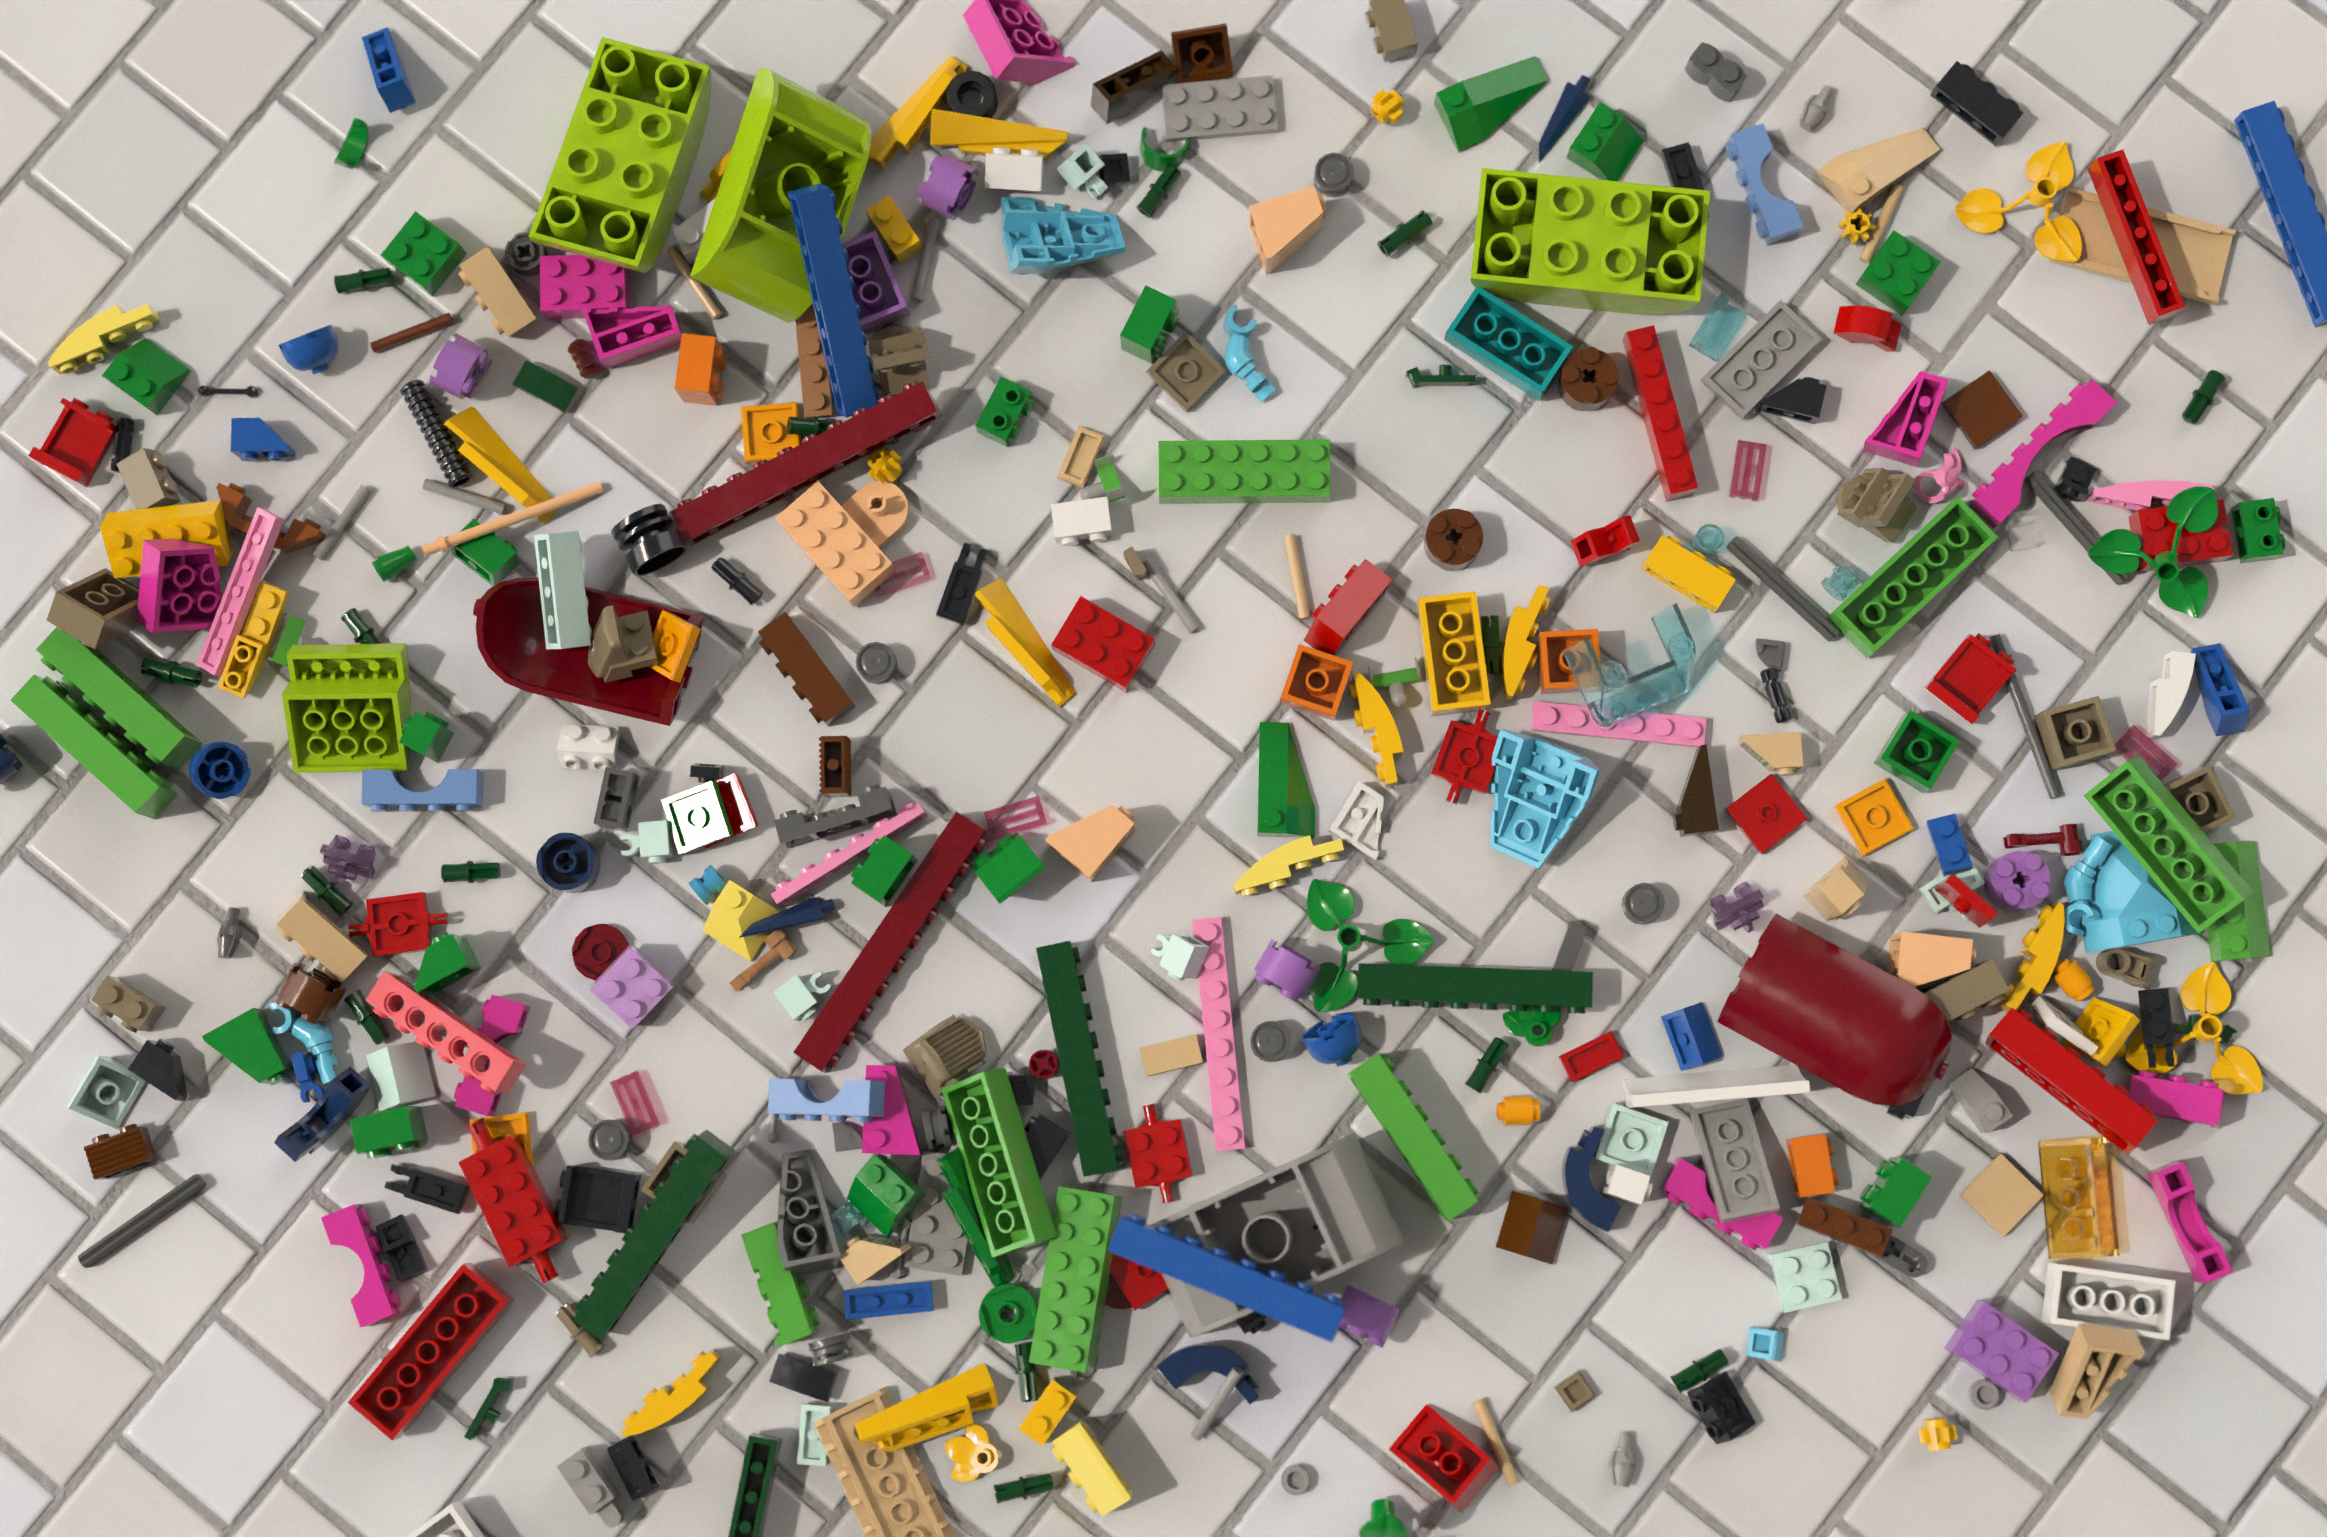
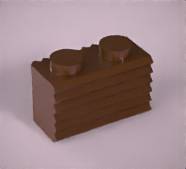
M821 736L819 738L821 741L819 744L821 747L819 750L821 753L819 755L821 758L819 761L821 764L819 767L821 770L819 773L821 775L819 779L821 781L819 784L821 789L819 791L826 798L851 797V740L847 736Z
M131 1124L120 1128V1134L110 1137L109 1133L92 1138L93 1144L85 1146L84 1150L94 1180H104L157 1161L147 1127H137V1124Z

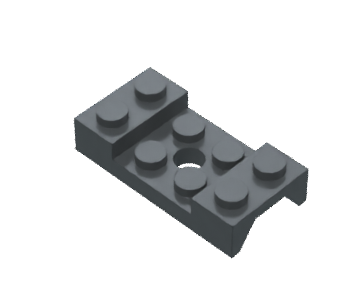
M877 784L864 788V793L857 795L860 807H856L855 804L840 807L837 814L828 816V813L824 812L812 816L811 821H809L807 816L802 812L797 813L796 810L781 813V819L774 820L780 843L785 842L787 848H792L896 816L897 812L892 795L886 787L880 788V785Z

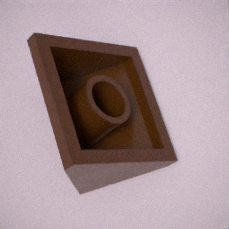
M1226 23L1171 32V47L1174 65L1178 68L1176 73L1178 83L1211 81L1233 77Z
M1512 1191L1496 1247L1552 1265L1569 1208Z

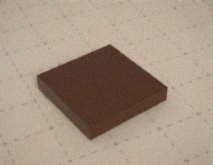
M1990 370L1941 403L1974 450L2023 417Z

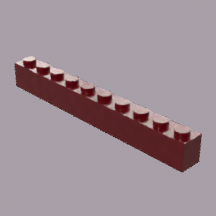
M918 381L911 382L903 387V392L895 396L889 394L880 398L877 401V405L870 409L865 407L855 411L852 414L853 417L847 421H836L827 427V431L819 435L815 433L805 437L802 440V444L794 448L790 446L777 452V457L769 461L765 459L753 464L752 470L744 474L740 472L731 475L726 479L727 483L719 487L714 485L706 488L701 492L702 496L694 500L689 498L681 501L676 505L677 509L671 511V514L684 541L693 546L943 417L928 386L923 381L920 383Z
M957 811L955 812L794 1050V1054L824 1073L828 1069L832 1071L842 1057L838 1053L844 1044L849 1046L858 1033L855 1028L861 1020L866 1022L874 1010V1007L871 1006L877 996L882 998L890 986V983L887 981L892 973L898 974L907 961L903 957L909 948L914 950L921 941L923 935L920 932L925 924L930 926L939 914L936 908L942 900L946 902L954 892L955 887L952 886L958 876L963 878L971 866V863L968 861L973 853L979 854L987 843V839L984 838L987 833L984 829Z

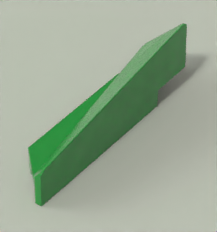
M958 1147L936 1160L950 1185L940 1193L993 1287L1006 1284L1014 1278L1012 1267L1007 1254L993 1258L991 1256Z

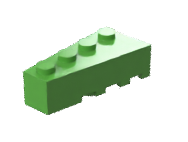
M772 1222L741 1236L754 1273L759 1272L760 1278L757 1279L760 1294L765 1301L769 1300L771 1306L767 1307V1315L770 1324H773L775 1329H779L780 1335L775 1337L778 1347L818 1332L817 1325H820V1319L816 1309H810L807 1298L810 1297V1292L805 1280L800 1281L796 1272L783 1270L776 1245L777 1222Z

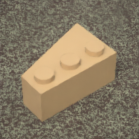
M485 247L459 264L462 269L458 273L467 287L473 285L478 292V295L475 296L476 301L483 311L487 309L491 311L495 317L491 322L500 335L506 333L509 337L537 319L490 247Z
M1844 857L1807 890L1803 896L1826 921L1832 918L1838 920L1846 915L1849 916L1861 905L1858 900L1865 894L1868 882Z
M303 891L279 916L277 925L280 928L277 931L289 942L294 939L302 946L300 951L309 960L313 961L316 958L323 964V972L331 979L336 980L338 977L343 982L367 957L368 952L350 937L343 928H339L333 923L323 909L319 910L307 900L309 896Z
M2078 1323L2050 1390L2059 1415L2088 1419L2110 1394L2109 1388L2118 1378L2123 1380L2128 1374L2126 1369L2135 1359L2140 1360L2145 1355L2135 1331Z

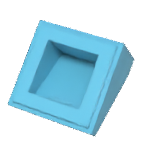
M1750 1327L1746 1356L1781 1362L1785 1332Z

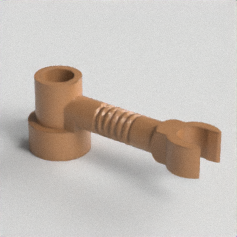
M785 929L776 930L766 937L764 941L771 950L730 982L736 992L780 956L785 961L798 950L787 937L789 934Z

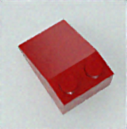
M1427 1404L1389 1448L1394 1455L1461 1513L1500 1468L1487 1454Z

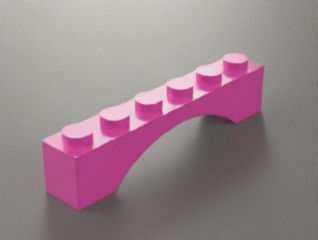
M2093 379L2086 385L2080 382L2068 394L2072 399L2066 405L2060 402L2049 414L2053 419L2047 425L2041 422L2029 434L2033 439L2027 445L2022 442L2010 454L2014 459L2008 465L2001 463L1991 474L1995 479L1988 486L1983 482L1971 494L1975 499L1969 506L1993 528L1997 527L2020 504L2021 488L2025 473L2032 459L2046 443L2076 430L2091 429L2117 403Z

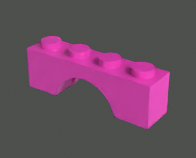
M491 995L490 1000L487 999L483 1005L482 1016H484L481 1027H477V1030L496 1043L505 1037L522 1034L531 1006ZM488 1059L485 1063L486 1071L489 1069L490 1059ZM464 1076L463 1082L458 1083L454 1092L455 1106L485 1116H495L502 1093L491 1094L480 1086L482 1082L476 1077L470 1079Z
M1676 1158L1659 1188L1666 1192L1663 1197L1678 1206L1681 1202L1690 1206L1689 1212L1701 1220L1705 1221L1706 1217L1717 1222L1715 1228L1729 1236L1732 1232L1742 1237L1740 1242L1754 1251L1758 1247L1767 1249L1783 1218L1775 1213L1721 1223L1716 1205L1711 1201L1706 1190V1173L1682 1158Z
M2172 1161L2146 1172L2195 1282L2208 1283L2233 1272L2221 1244L2211 1235L2199 1213L2195 1201L2196 1188L2184 1162Z
M353 1204L321 1217L330 1244L345 1246L353 1250L363 1264V1284L358 1293L351 1299L360 1328L400 1314L401 1300L397 1291H392L389 1282L391 1272L385 1262L382 1263L379 1255L381 1244L377 1236L372 1235L369 1227L372 1220L368 1210L363 1208L362 1204Z

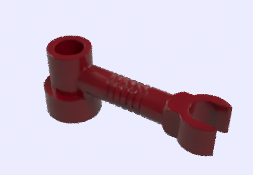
M2077 824L2061 825L2060 832L2044 834L2015 833L2007 834V837H2003L2005 849L2038 844H2059L2060 856H2075L2084 853L2083 841L2079 840Z

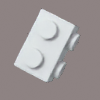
M562 724L556 750L560 768L605 771V767L617 769L616 753L620 738L619 727Z

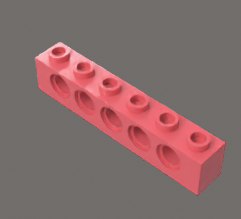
M383 971L365 1000L374 1006L372 1010L374 1013L385 1019L390 1017L395 1021L394 1027L406 1034L413 1033L417 1036L415 1041L428 1049L433 1047L438 1051L437 1057L449 1064L454 1062L460 1066L458 1071L470 1079L476 1077L482 1082L480 1086L491 1094L495 1095L497 1092L509 1094L527 1065L428 995L417 993L411 983L397 974ZM403 999V1007L401 1010H399V1004ZM423 1014H425V1021L421 1025V1017L423 1016ZM446 1029L447 1035L445 1039L442 1040V1033ZM468 1044V1052L464 1056L463 1049ZM490 1059V1067L486 1071L485 1063Z

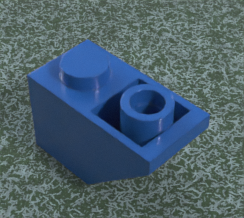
M231 418V452L238 456L240 460L254 462L258 461V457H268L271 461H285L286 457H295V450L261 418Z

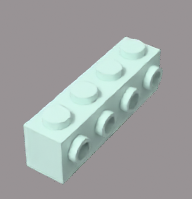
M579 531L534 535L546 649L590 646L591 627L588 622V598L585 594V570L582 566V542L579 538Z

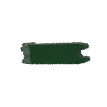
M1440 365L1439 375H1421L1417 367L1406 371V377L1409 378L1413 388L1419 386H1475L1476 383L1475 375H1452L1451 365Z
M2189 1015L2187 1025L2172 1023L2173 1032L2186 1035L2193 1032L2194 1024L2202 1017ZM2222 1025V1032L2219 1035L2221 1038L2220 1043L2223 1045L2224 1043L2227 1044L2233 1033H2237V1030L2229 1025Z
M514 1378L494 1379L493 1386L464 1436L470 1441L473 1440L485 1420L492 1424L498 1421L501 1413L492 1407L501 1391H512Z

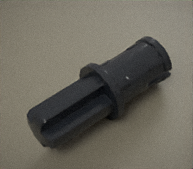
M722 557L713 563L712 570L730 585V590L734 589L751 606L760 599L764 592L745 577V572L740 573Z

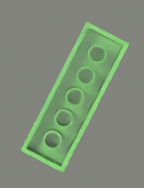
M1330 439L1158 441L1159 504L1330 502Z
M1957 496L1827 618L1868 658L1992 544L1998 536Z
M57 627L36 649L43 656L41 659L43 664L52 671L57 670L64 675L61 679L72 689L75 690L77 688L84 693L82 698L88 704L106 712L103 717L115 727L119 726L125 730L124 736L137 746L140 744L143 748L147 749L145 754L156 764L161 763L167 768L171 765L180 769L203 744L98 649L85 646L79 639L58 630Z
M33 675L10 701L135 813L155 819L178 794L171 788L174 783L162 773L157 774L150 769L153 766L150 761L140 754L137 756L134 752L130 751L132 748L131 744L121 736L116 737L109 732L112 728L101 718L98 717L96 719L89 714L91 709L79 699L75 700L68 695L70 690L58 680L55 682L48 676L41 678Z
M2138 754L2126 761L2083 795L2198 934L2253 893V890Z
M1378 1053L1349 1072L1347 1076L1446 1221H1450L1478 1202L1475 1195L1479 1191L1470 1178L1463 1179L1459 1173L1462 1166L1453 1153L1446 1154L1442 1148L1446 1143L1437 1129L1431 1131L1425 1123L1429 1119L1420 1104L1413 1105L1409 1099L1412 1092L1403 1080L1399 1082L1392 1074L1396 1070L1392 1062L1386 1055L1381 1058Z
M1006 1068L983 1071L941 1089L992 1258L1014 1253L1057 1237Z
M1058 1186L1053 1215V1225L1057 1237L1049 1239L1029 1363L1084 1373L1094 1372L1113 1253L1108 1251V1248L1119 1222L1123 1196Z

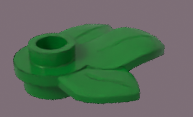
M1527 1006L1526 1012L1509 1011L1503 1013V1021L1508 1031L1514 1036L1525 1037L1526 1041L1535 1047H1541L1550 1042L1553 1036L1552 1028L1561 1019L1560 1008H1556V1013L1538 1012V1007ZM1540 1027L1544 1031L1541 1035H1535L1533 1030Z

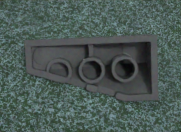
M811 1149L782 1155L776 1245L783 1270L806 1275L835 1269L841 1257Z

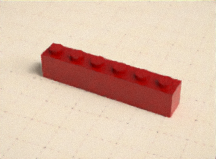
M2122 149L2096 158L2088 167V172L2147 323L2151 325L2174 317L2185 308V305L2125 152Z
M1652 325L1628 331L1622 342L1665 500L1667 502L1694 495L1698 489V484L1655 327Z

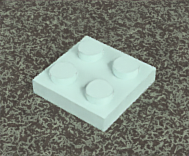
M1612 1103L1603 1128L1605 1132L1597 1147L1594 1159L1611 1165H1619L1649 1175L1651 1178L1669 1122Z
M1828 1242L1769 1254L1784 1313L1842 1300Z

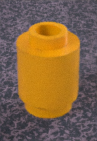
M2063 958L2056 963L2051 977L2068 998H2073L2076 1002H2079L2094 991L2095 987L2091 984L2093 980L2075 958L2071 960Z
M1531 1096L1502 1097L1501 1103L1496 1105L1497 1120H1502L1504 1126L1532 1125L1533 1122H1539V1099H1532Z

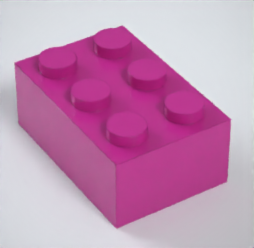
M580 255L540 256L541 312L547 320L585 318L582 308L609 309V307H618V309H631L630 269Z

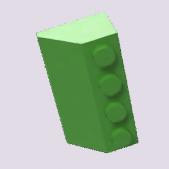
M2255 841L2213 843L2253 890V893L2207 927L2211 962L2271 957Z

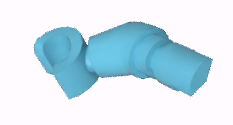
M1233 305L1228 310L1223 322L1224 331L1229 336L1224 360L1233 376L1237 375L1241 381L1245 379L1247 381L1245 384L1247 388L1261 402H1264L1276 389L1261 371L1257 372L1255 370L1257 366L1252 362L1254 358L1250 354V343L1247 337L1252 333L1257 320H1250L1249 324L1245 327L1238 326L1233 321V318L1237 315L1238 308L1236 305Z
M2098 835L2095 836L2082 854L2084 859L2082 861L2078 860L2075 866L2071 865L2064 879V886L2070 904L2064 912V927L2068 932L2083 937L2084 934L2080 927V920L2083 915L2087 914V917L2094 920L2102 919L2099 911L2088 906V903L2092 902V884L2095 881L2093 877L2097 873L2095 868L2097 865L2101 866L2113 845Z
M277 1003L269 1004L268 1006L272 1011L281 1010L285 1014L284 1025L274 1026L271 1033L280 1034L292 1031V1035L302 1041L307 1049L311 1050L312 1056H317L318 1060L315 1061L322 1084L330 1083L336 1077L333 1066L339 1063L336 1055L331 1054V1050H333L331 1041L334 1039L329 1028L319 1021L317 1024H313L304 1020L301 1017V1012L294 1008L288 1010Z

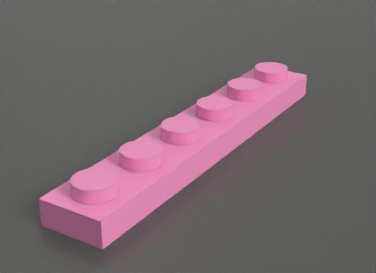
M259 507L256 509L196 664L215 676L222 677L236 635H240L284 521L283 518L267 509Z
M1534 701L1531 731L1699 747L1705 743L1707 718Z
M919 802L915 805L913 803L906 804L898 810V815L890 820L885 818L877 822L873 826L874 830L866 835L861 833L853 837L849 841L850 845L841 851L835 849L829 852L824 857L825 861L817 866L811 864L800 871L801 876L793 881L787 879L775 887L776 891L771 896L778 906L784 907L869 854L868 849L876 838L881 840L885 835L893 839L928 817Z

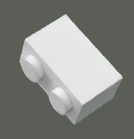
M993 147V152L988 151L986 153L985 188L1041 191L1043 189L1044 155L1038 154L1037 149L1024 148L1021 149V153H1010V148Z
M1107 497L1051 504L1056 543H1062V546H1073L1079 544V540L1090 539V542H1102L1107 540V536H1113Z
M1609 1165L1601 1193L1633 1204H1642L1643 1200L1649 1199L1653 1184L1649 1183V1175L1619 1165Z

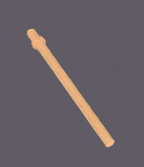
M596 482L445 538L439 536L436 541L421 546L425 557L440 551L446 553L449 551L448 548L603 492V488L600 482Z

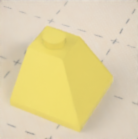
M729 880L713 904L703 932L752 962L764 943V939L768 937L770 932L739 937L752 923L780 911Z

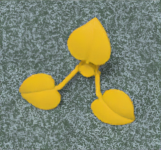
M2066 142L2048 145L2030 157L2026 164L2025 172L2028 180L2035 184L2029 192H2026L2022 197L2006 207L2001 208L2000 197L1994 191L1986 188H1979L1969 192L1955 206V214L1965 227L1976 233L1990 234L2002 227V213H2006L2025 200H2029L2036 207H2045L2044 222L2046 225L2038 228L2035 233V246L2039 253L2045 258L2054 261L2076 262L2080 259L2082 241L2075 223L2070 218L2062 215L2054 218L2052 222L2050 221V211L2053 206L2052 198L2057 191L2066 188L2073 179V165Z
M2207 963L2193 971L2181 987L2180 996L2184 1007L2190 1011L2200 1010L2202 1018L2194 1024L2193 1032L2174 1041L2175 1047L2192 1038H2196L2202 1043L2213 1041L2215 1056L2219 1061L2215 1062L2211 1067V1078L2214 1083L2219 1084L2218 1089H2223L2224 1093L2231 1095L2260 1093L2263 1090V1079L2259 1066L2253 1056L2247 1050L2238 1046L2228 1047L2224 1051L2223 1056L2220 1052L2221 1038L2219 1035L2222 1032V1023L2213 1015H2218L2228 1008L2231 1002V990L2216 963ZM2142 1029L2133 1035L2124 1055L2125 1060L2133 1068L2157 1074L2166 1073L2173 1068L2168 1067L2166 1063V1047L2154 1048L2157 1064L2156 1068H2149L2147 1049H2144ZM2173 1050L2174 1062L2176 1065L2178 1062V1056L2176 1052Z

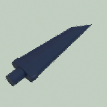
M1581 75L1576 85L1567 82L1563 88V93L1539 142V162L1591 98L1584 92L1591 82L1588 77Z
M815 897L810 898L807 901L752 923L739 938L823 921V913L835 910L834 902L832 899L818 903Z

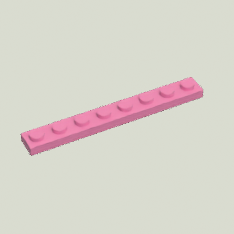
M1221 917L1193 920L1194 938L1210 947L1199 971L1198 978L1216 1151L1245 1149Z

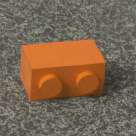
M1826 1134L1786 1139L1795 1197L1835 1193L1834 1186H1838V1176L1836 1169H1831L1830 1157H1833V1146L1831 1140L1826 1138Z

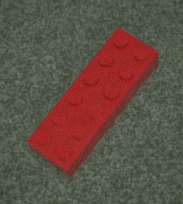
M2011 1007L1991 1031L1984 1044L2122 1152L2129 1155L2157 1123L2158 1120L2153 1117L2155 1113L2145 1104L2140 1103L2137 1105L2128 1098L2130 1093L2118 1084L2113 1086L2104 1079L2106 1075L2094 1065L2088 1067L2080 1060L2081 1055L2069 1046L2064 1048L2057 1043V1037L2050 1030L2044 1027L2039 1029L2032 1023L2033 1018L2022 1009L2016 1011Z
M472 1263L462 1264L347 1403L389 1439L396 1440L401 1438L515 1300Z

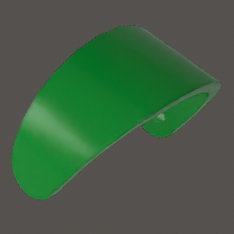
M354 118L345 141L335 158V164L353 169L361 161L369 136L368 126L363 120Z
M1143 127L1140 154L1145 164L1151 169L1163 172L1169 165L1178 167L1185 159L1190 139L1187 138L1183 148L1176 153L1159 154L1147 146L1145 142L1147 128Z

